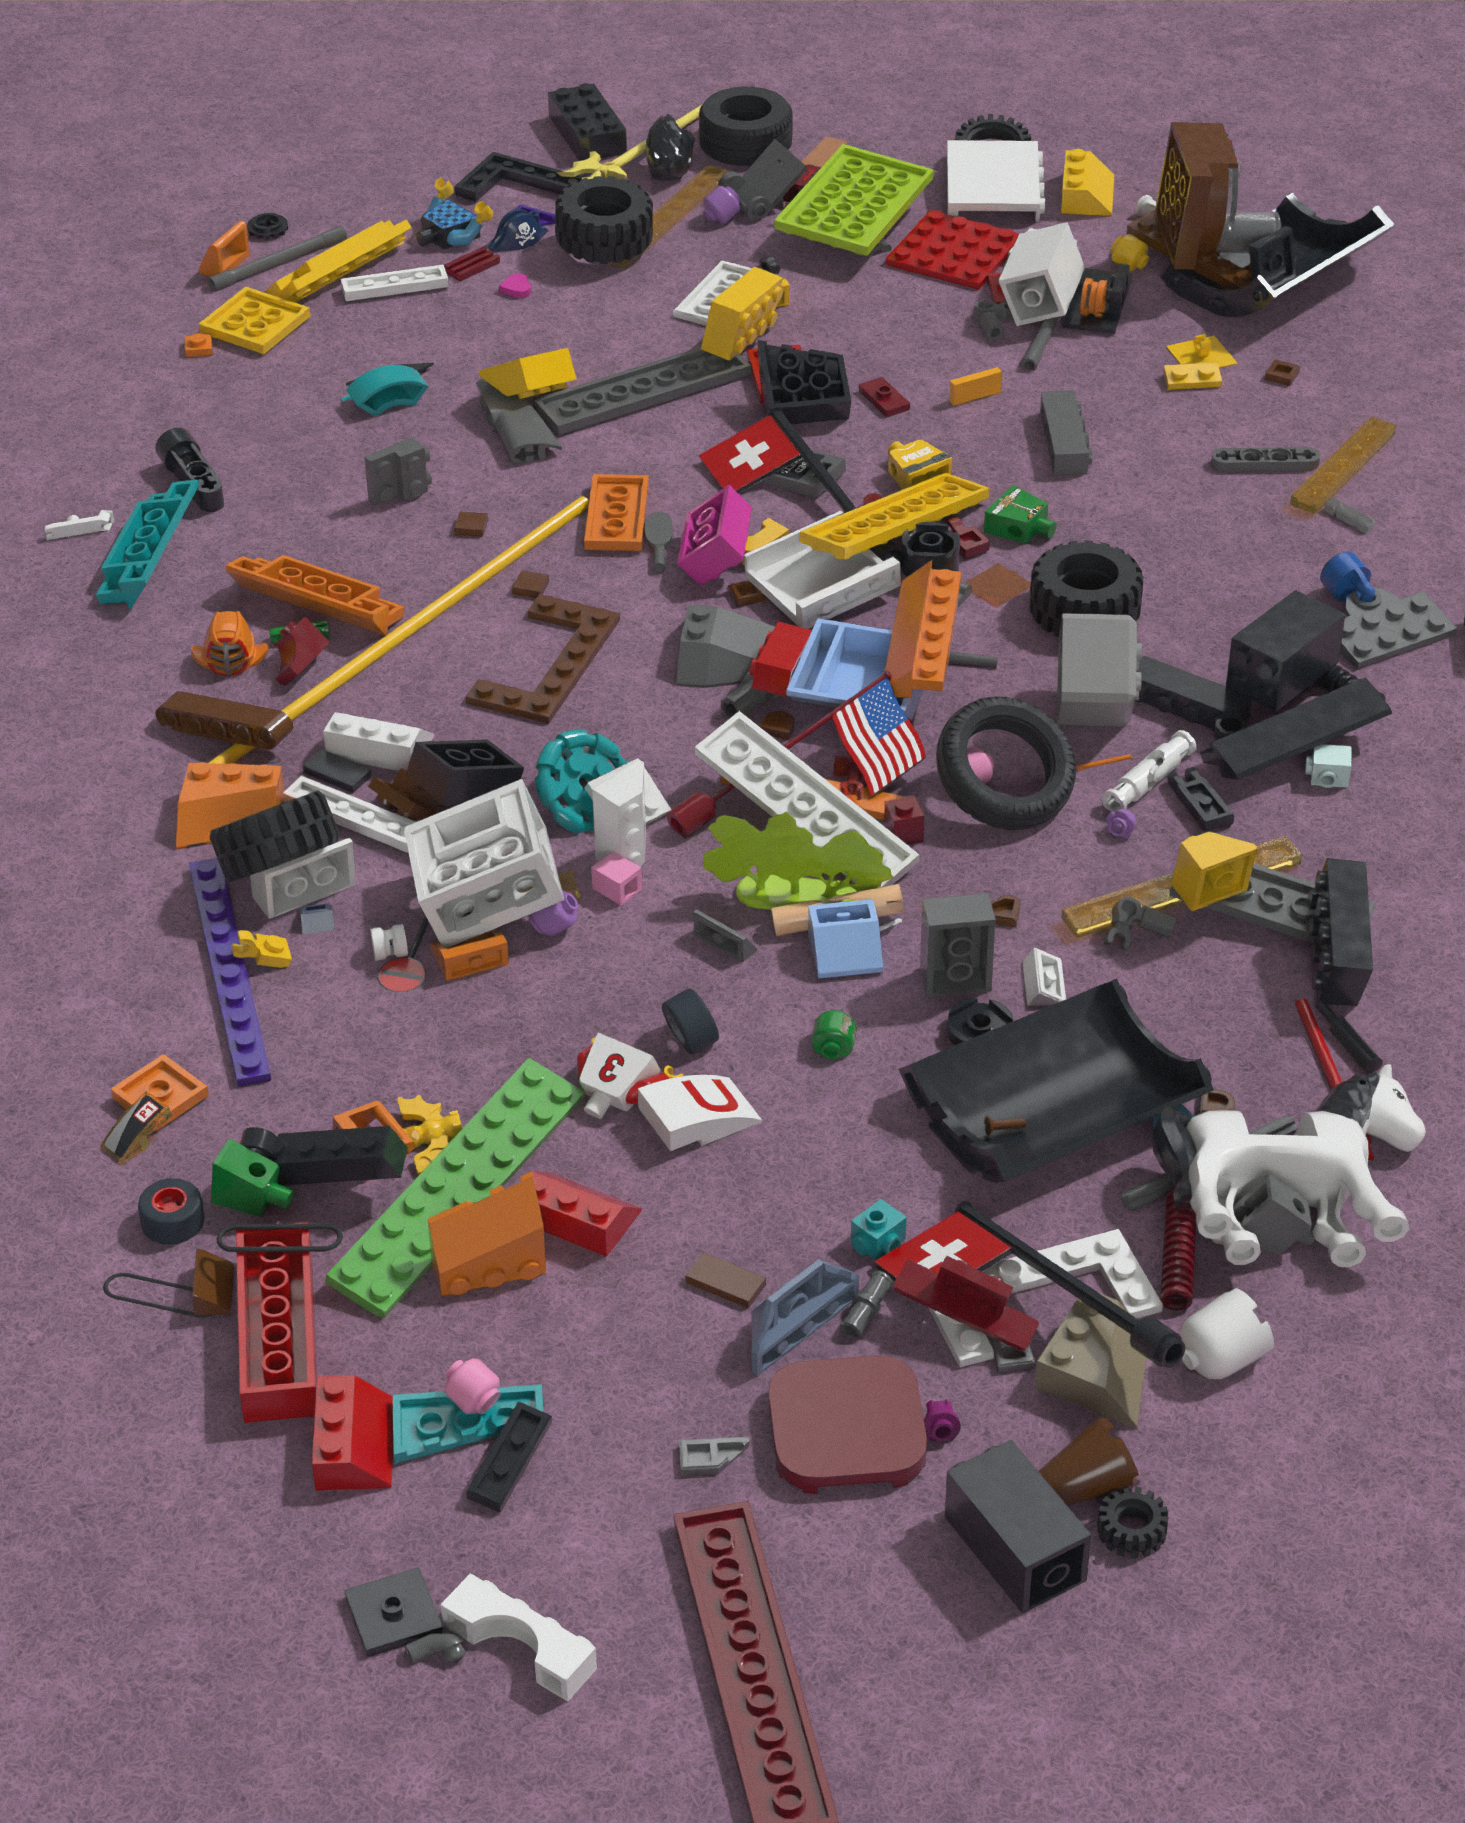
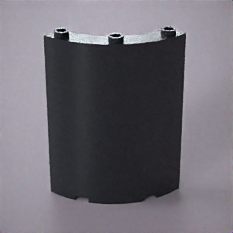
M1291 193L1282 200L1276 209L1262 217H1270L1272 219L1273 232L1284 226L1292 228L1294 256L1297 258L1295 278L1272 289L1260 275L1244 288L1229 290L1192 269H1174L1172 263L1160 278L1178 296L1218 316H1245L1264 308L1377 240L1395 224L1379 206L1371 209L1364 217L1352 222L1330 218L1324 220L1317 217L1316 212L1305 206ZM1220 248V256L1230 260L1232 263L1242 268L1250 264L1249 248Z
M1118 979L1091 988L898 1069L917 1109L925 1108L933 1121L928 1126L969 1172L975 1173L979 1171L982 1173L984 1180L996 1183L1010 1180L1159 1115L1168 1106L1175 1108L1214 1091L1211 1084L1210 1071L1203 1064L1201 1058L1187 1059L1181 1057L1157 1041L1128 1002L1127 993L1119 984ZM986 1116H989L992 1120L1025 1118L1026 1128L994 1130L988 1136L984 1130V1118Z

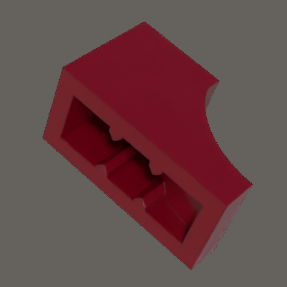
M306 617L296 624L291 620L279 632L282 638L275 646L279 649L281 655V668L275 680L281 685L286 686L297 677L330 643Z

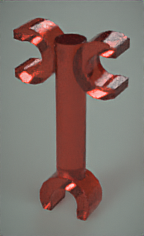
M835 756L833 775H848L847 781L840 784V792L845 796L855 795L857 800H862L863 784L859 782L862 775L851 758Z

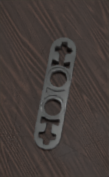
M1311 447L1220 448L1212 452L1211 466L1215 470L1222 472L1310 471L1319 467L1321 454L1318 450Z

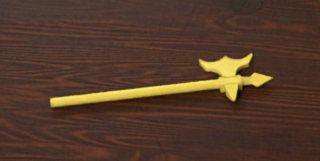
M702 105L676 120L680 129L699 118V110ZM646 140L613 161L604 164L599 163L601 158L595 151L589 152L590 157L588 159L573 162V167L570 170L557 172V174L564 177H575L584 173H593L590 177H584L588 179H593L594 176H601V178L612 176L615 179L626 178L627 174L620 167L646 152Z

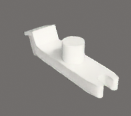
M101 510L99 516L79 519L76 515H71L67 518V521L44 526L45 532L51 533L46 535V540L99 531H110L112 523L114 524L113 511Z

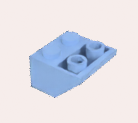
M873 899L808 905V937L818 979L883 972L879 922Z

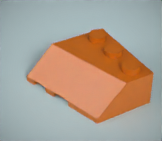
M205 762L189 763L178 800L176 850L198 843H204V845L211 844L209 838L211 830L282 804L283 792L285 791L282 766Z
M532 1171L520 1176L521 1182L504 1189L500 1185L489 1190L491 1196L476 1203L465 1201L427 1219L432 1267L441 1296L449 1294L463 1295L468 1290L486 1286L495 1288L504 1282L517 1279L531 1280L540 1274L546 1273L544 1227Z

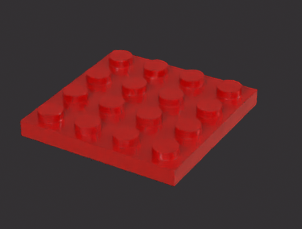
M930 210L886 257V265L980 290L988 281V274L995 273L1008 258V252L1015 245L1020 233L1013 232L1011 229L990 226L988 223L967 220L965 217L944 214L939 210Z

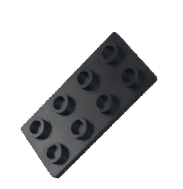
M1119 264L1117 272L1085 268L1065 315L1063 327L1115 334L1132 280V274L1129 273L1130 265ZM1086 278H1091L1094 282H1099L1100 280L1108 281L1104 313L1100 312V314H1103L1102 318L1095 317L1094 314H1089L1088 316L1080 314L1082 289Z

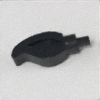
M773 256L763 257L759 260V265L765 271L775 275L779 274L780 265L776 264Z

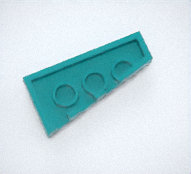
M542 1384L499 1387L498 1390L501 1393L499 1399L483 1414L478 1412L474 1414L464 1413L447 1397L445 1391L393 1395L395 1464L499 1436L518 1401L544 1412Z

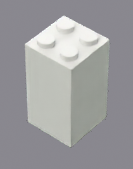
M1068 222L1019 234L999 279V284L1016 326L1066 315L1085 269Z

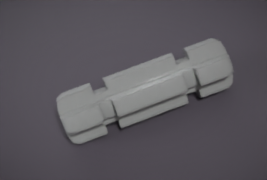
M1336 498L1326 501L1324 510L1330 515H1336V518L1352 527L1357 526V529L1363 533H1369L1374 529L1375 520L1367 515L1363 517L1364 514L1345 503L1343 504L1342 501Z

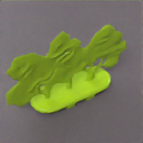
M788 812L769 818L766 829L763 831H759L750 825L746 819L727 815L718 817L716 822L708 827L713 837L722 843V846L703 853V869L711 871L722 882H731L740 876H746L738 883L736 896L740 902L749 907L771 910L773 907L810 900L828 902L827 900L833 896L879 888L882 882L893 879L891 869L883 865V855L875 847L870 846L867 840L857 831L836 835L824 846H817L813 843V834L805 827H798L796 820ZM752 866L757 867V873L751 872ZM839 872L848 874L843 882L840 880L833 881L834 876ZM823 873L829 875L828 880L822 877ZM803 876H813L819 879L803 878ZM852 878L857 879L856 884H849V881ZM844 899L843 902L855 901V900H852V899Z

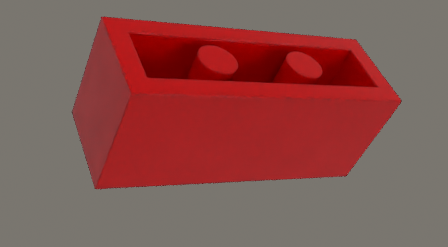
M777 622L773 632H767L764 645L761 644L759 647L757 658L752 660L749 675L754 676L752 688L787 697L786 690L812 630Z

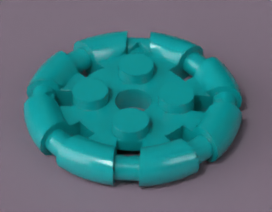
M582 729L562 732L556 735L555 741L550 740L546 743L536 762L535 767L538 769V776L535 777V784L541 803L544 807H548L554 815L552 818L560 826L572 833L579 834L580 832L591 830L594 832L593 801L587 791L580 785L579 779L584 778L590 782L613 771V767L606 761L607 759L610 760L616 769L629 763V760L625 761L618 752L621 749L601 734H587V731ZM584 746L589 747V753H583ZM562 752L567 757L566 760H564V758L561 756ZM560 795L568 804L565 808L557 800ZM587 815L589 821L583 820L582 816Z

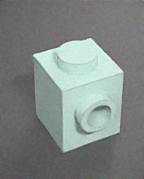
M1321 744L1314 747L1312 756H1306L1305 774L1311 775V785H1320L1325 788L1349 787L1351 746Z

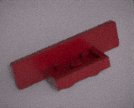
M947 1255L940 1267L939 1273L911 1260H907L893 1285L895 1292L1021 1352L1027 1350L1039 1325L1038 1320L1007 1306L1013 1286L1006 1284L999 1277L989 1276L972 1268L965 1261L955 1260Z

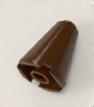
M1106 1417L1095 1420L1038 1470L1067 1506L1109 1495L1115 1489L1117 1492H1120L1122 1487L1129 1486V1489L1140 1484V1481L1135 1478L1139 1473L1129 1450L1121 1437L1116 1439L1110 1435L1108 1430L1114 1428V1426Z

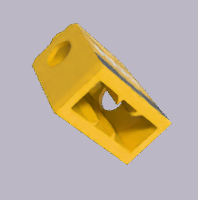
M916 440L906 445L895 441L888 448V473L903 490L943 473L952 475V457L923 440Z

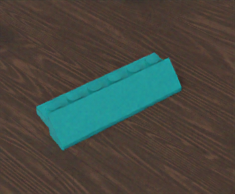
M198 480L172 482L167 493L151 494L148 500L137 502L101 567L105 579L96 593L100 604L126 602L129 609H132L200 485Z

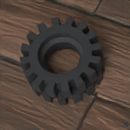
M1129 1486L1122 1487L1121 1494L1115 1489L1110 1492V1498L1104 1497L1102 1506L1100 1505L1097 1526L1098 1533H1100L1099 1538L1102 1543L1107 1541L1106 1548L1111 1552L1117 1547V1555L1124 1557L1126 1551L1131 1552V1558H1138V1552H1142L1144 1557L1150 1556L1151 1549L1157 1552L1161 1547V1543L1164 1544L1166 1540L1169 1520L1167 1506L1163 1507L1164 1501L1160 1497L1154 1500V1492L1150 1490L1147 1491L1146 1495L1141 1494L1142 1487L1135 1486V1492H1130ZM1133 1515L1143 1518L1147 1526L1141 1529H1130L1124 1527L1118 1521L1124 1516Z

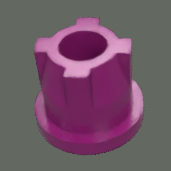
M948 1399L945 1401H928L926 1403L927 1413L924 1419L927 1438L930 1441L940 1442L956 1438L960 1432L961 1424L959 1417L953 1412L952 1403Z

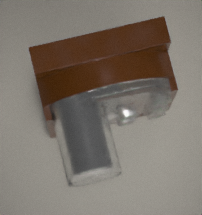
M1171 122L1154 216L1174 269H1195L1197 256H1220V253L1249 254L1248 245L1281 229V221L1277 212L1236 211L1241 162L1235 156V148L1231 146L1230 136L1226 133L1222 123Z

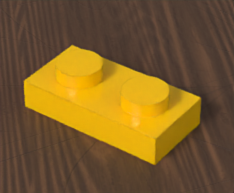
M1218 362L1164 365L1163 375L1168 390L1222 386Z

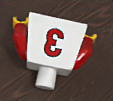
M601 1033L592 1038V1045L588 1046L577 1056V1077L586 1095L591 1096L584 1107V1111L598 1119H602L610 1105L626 1112L634 1104H638V1088L655 1082L682 1077L684 1074L680 1073L674 1076V1068L671 1066H666L664 1072L660 1073L661 1070L652 1055Z

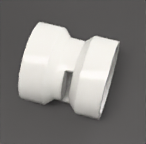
M403 924L393 925L388 930H383L380 927L370 929L375 961L385 960L390 955H395L396 957L408 956Z

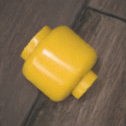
M1132 234L1120 235L1110 248L1112 262L1117 266L1119 264L1130 265L1129 271H1133L1136 268L1142 270L1150 259L1147 255L1148 245Z

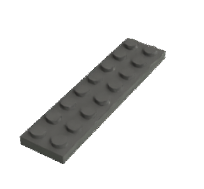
M701 347L535 398L533 399L534 409L558 435L751 375V365L739 353L729 361L701 350Z

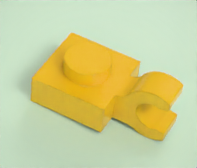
M238 931L239 943L245 944H232L234 956L238 958H255L257 965L276 968L289 967L292 958L286 938L255 934L253 937V934L249 931Z

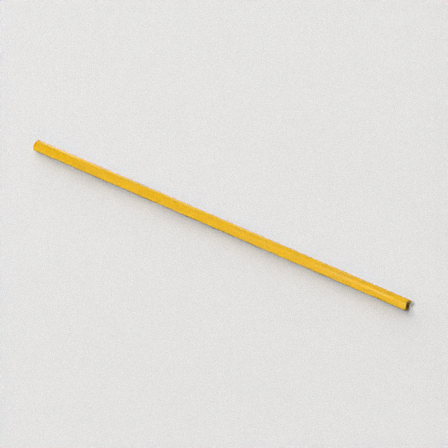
M584 496L576 499L281 711L286 713L292 721L587 510L589 507L588 499ZM235 743L208 763H235L256 747Z

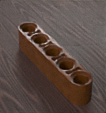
M183 691L175 692L155 712L157 721L161 726H171V729L175 731L267 750L274 749L293 730L292 720L283 711Z

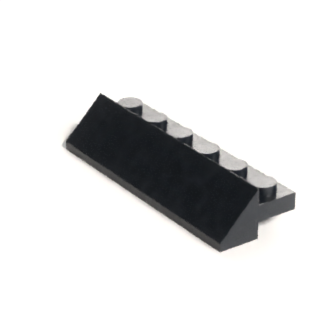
M1365 677L1276 716L1267 718L1262 722L1241 729L1229 736L1215 740L1210 743V748L1200 751L1203 763L1219 766L1222 778L1239 780L1392 714V711Z

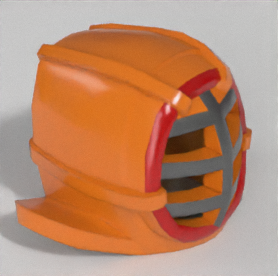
M217 611L207 629L203 647L192 646L191 655L199 665L217 675L234 676L259 664L266 657L269 647L267 643L255 646L253 633L239 611ZM231 649L240 650L236 653L229 654V650ZM243 656L242 659H240V660H238V661H236V662L230 663V661L235 660V659H238V658H240V657ZM214 659H217V660H220V661H224L225 663L218 662V661H216V660H214Z

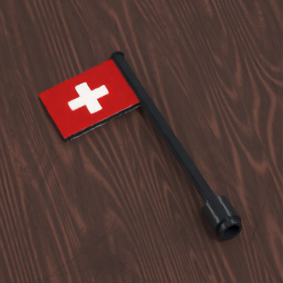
M773 407L764 419L698 455L701 462L722 489L730 485L738 494L802 458L844 513L856 509L851 500L785 417L781 407ZM892 540L869 548L882 561L894 557L900 562L901 569L902 553Z
M968 1201L960 1202L955 1208V1213L874 1261L875 1268L889 1275L895 1282L907 1260H911L939 1273L940 1267L947 1255L955 1260L965 1261L972 1268L983 1272L1009 1255L1014 1254L1131 1334V1347L1157 1366L1174 1367L1182 1360L1185 1354V1344L1178 1333L1154 1317L1138 1320L974 1209Z

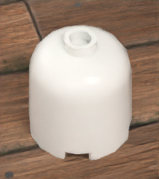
M1238 1288L1225 1292L1184 1321L1179 1333L1185 1344V1354L1182 1361L1190 1370L1195 1369L1199 1374L1208 1379H1223L1266 1356L1267 1352L1274 1348V1337L1270 1325L1267 1321L1263 1324L1260 1323L1252 1311L1257 1308V1304L1245 1292Z

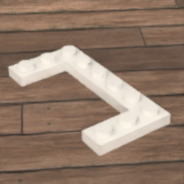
M1119 1229L1038 1250L1039 1253L1073 1276L1100 1270L1115 1298L1135 1318L1162 1312L1163 1304ZM1017 1256L1001 1260L983 1271V1273L999 1277L1006 1284L1013 1286L1011 1294L1053 1283L1052 1280ZM929 1308L960 1368L994 1358V1350L985 1334Z

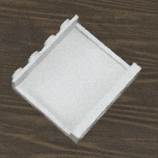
M947 140V214L958 217V211H1035V222H1039L1040 214L1045 213L1044 183H1039L1043 182L1044 168L1042 167L1043 151H1038V141Z
M842 511L744 554L746 578L799 627L809 629L815 625L817 618L828 620L901 586L900 562L894 557L882 561L871 550L857 553L849 559L840 560L834 558L830 553L812 550L811 546L799 542L800 531L842 515Z

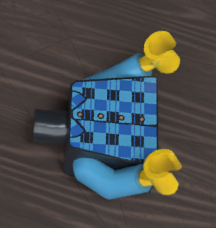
M438 178L435 182L438 194L437 197H433L427 211L421 217L422 231L416 233L417 242L422 247L435 243L443 249L469 245L473 240L480 238V230L483 227L482 222L490 221L493 218V211L484 201H480L474 208L478 215L476 216L450 199L444 201V197L451 196L454 189L449 181L445 185L443 178Z

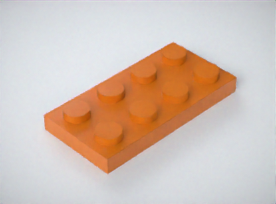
M593 474L584 538L585 550L642 551L649 475Z

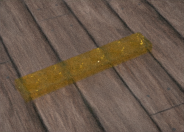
M1371 416L1291 495L1290 505L1316 514L1325 505L1326 501L1330 500L1395 435L1396 425Z

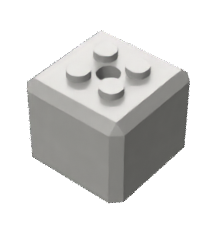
M1062 614L1058 639V725L1124 726L1131 720L1135 700L1139 699V691H1141V672L1136 671H1139L1142 643H1137V622L1130 615Z

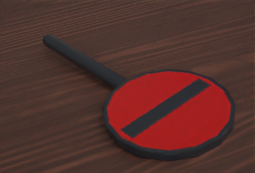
M426 916L422 921L408 956L391 959L379 969L377 978L380 985L386 990L408 992L420 987L426 980L427 972L424 965L418 960L413 959L429 924Z

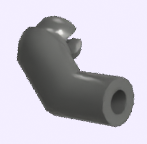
M429 1634L404 1646L405 1652L412 1664L443 1651L444 1658L449 1663L465 1655V1650L461 1645L463 1640L456 1634Z

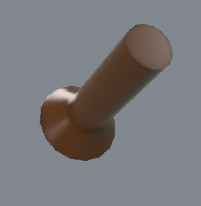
M986 1116L984 1118V1130L986 1135L990 1136L994 1130L1026 1128L1025 1118L992 1120L989 1116Z

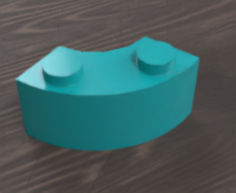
M386 365L358 376L346 391L358 407L376 416L393 406L415 405L429 386L418 371L411 367Z

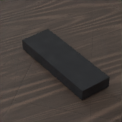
M518 1401L466 1491V1498L501 1513L550 1427L552 1416Z

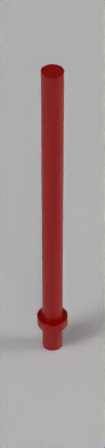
M1305 998L1298 999L1295 1002V1006L1329 1087L1332 1090L1342 1082L1308 1000ZM1366 1134L1365 1137L1368 1140V1160H1373L1374 1155L1369 1145L1371 1144V1139Z

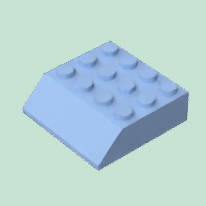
M817 618L788 685L786 695L794 701L837 708L882 676V671L886 667L892 630ZM913 689L912 698L896 697L899 706L909 720L913 719L923 693L921 689Z

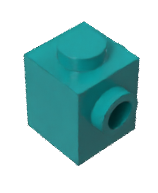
M882 1199L878 1200L851 1220V1244L853 1248L861 1255L867 1254L874 1260L879 1259L899 1247L901 1242L906 1239L907 1217Z

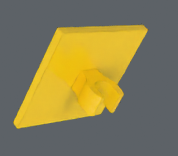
M1197 335L1194 337V340L1166 346L1180 364L1218 362L1219 368L1238 364L1215 336Z

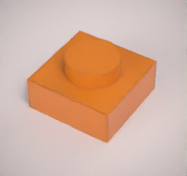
M196 333L191 336H185L186 357L213 355L212 335Z

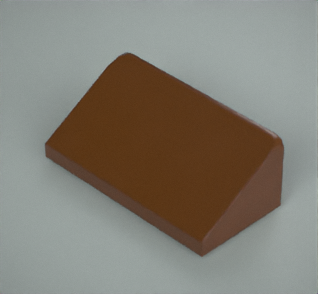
M196 1249L193 1283L194 1315H231L234 1263L201 1249Z

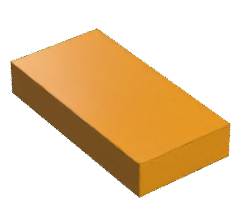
M996 367L950 380L949 402L955 406L1000 393L1002 388V371Z

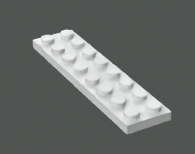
M740 711L695 746V755L773 817L777 814L788 812L796 820L798 827H805L813 834V843L822 847L836 835L857 831L867 840L870 846L875 847L883 855V865L891 869L893 879L882 882L881 887L893 885L919 862V854ZM841 872L846 877L848 876L847 873ZM856 878L851 879L854 884L857 883Z

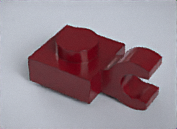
M958 517L946 520V523L951 527L949 531L954 534L956 531L960 536V555L964 559L989 551L990 541L975 526L966 528Z

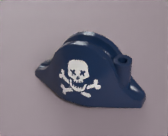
M513 209L501 219L497 233L488 248L491 251L525 249L536 244L549 230L539 225V212L531 211L528 213L524 209Z

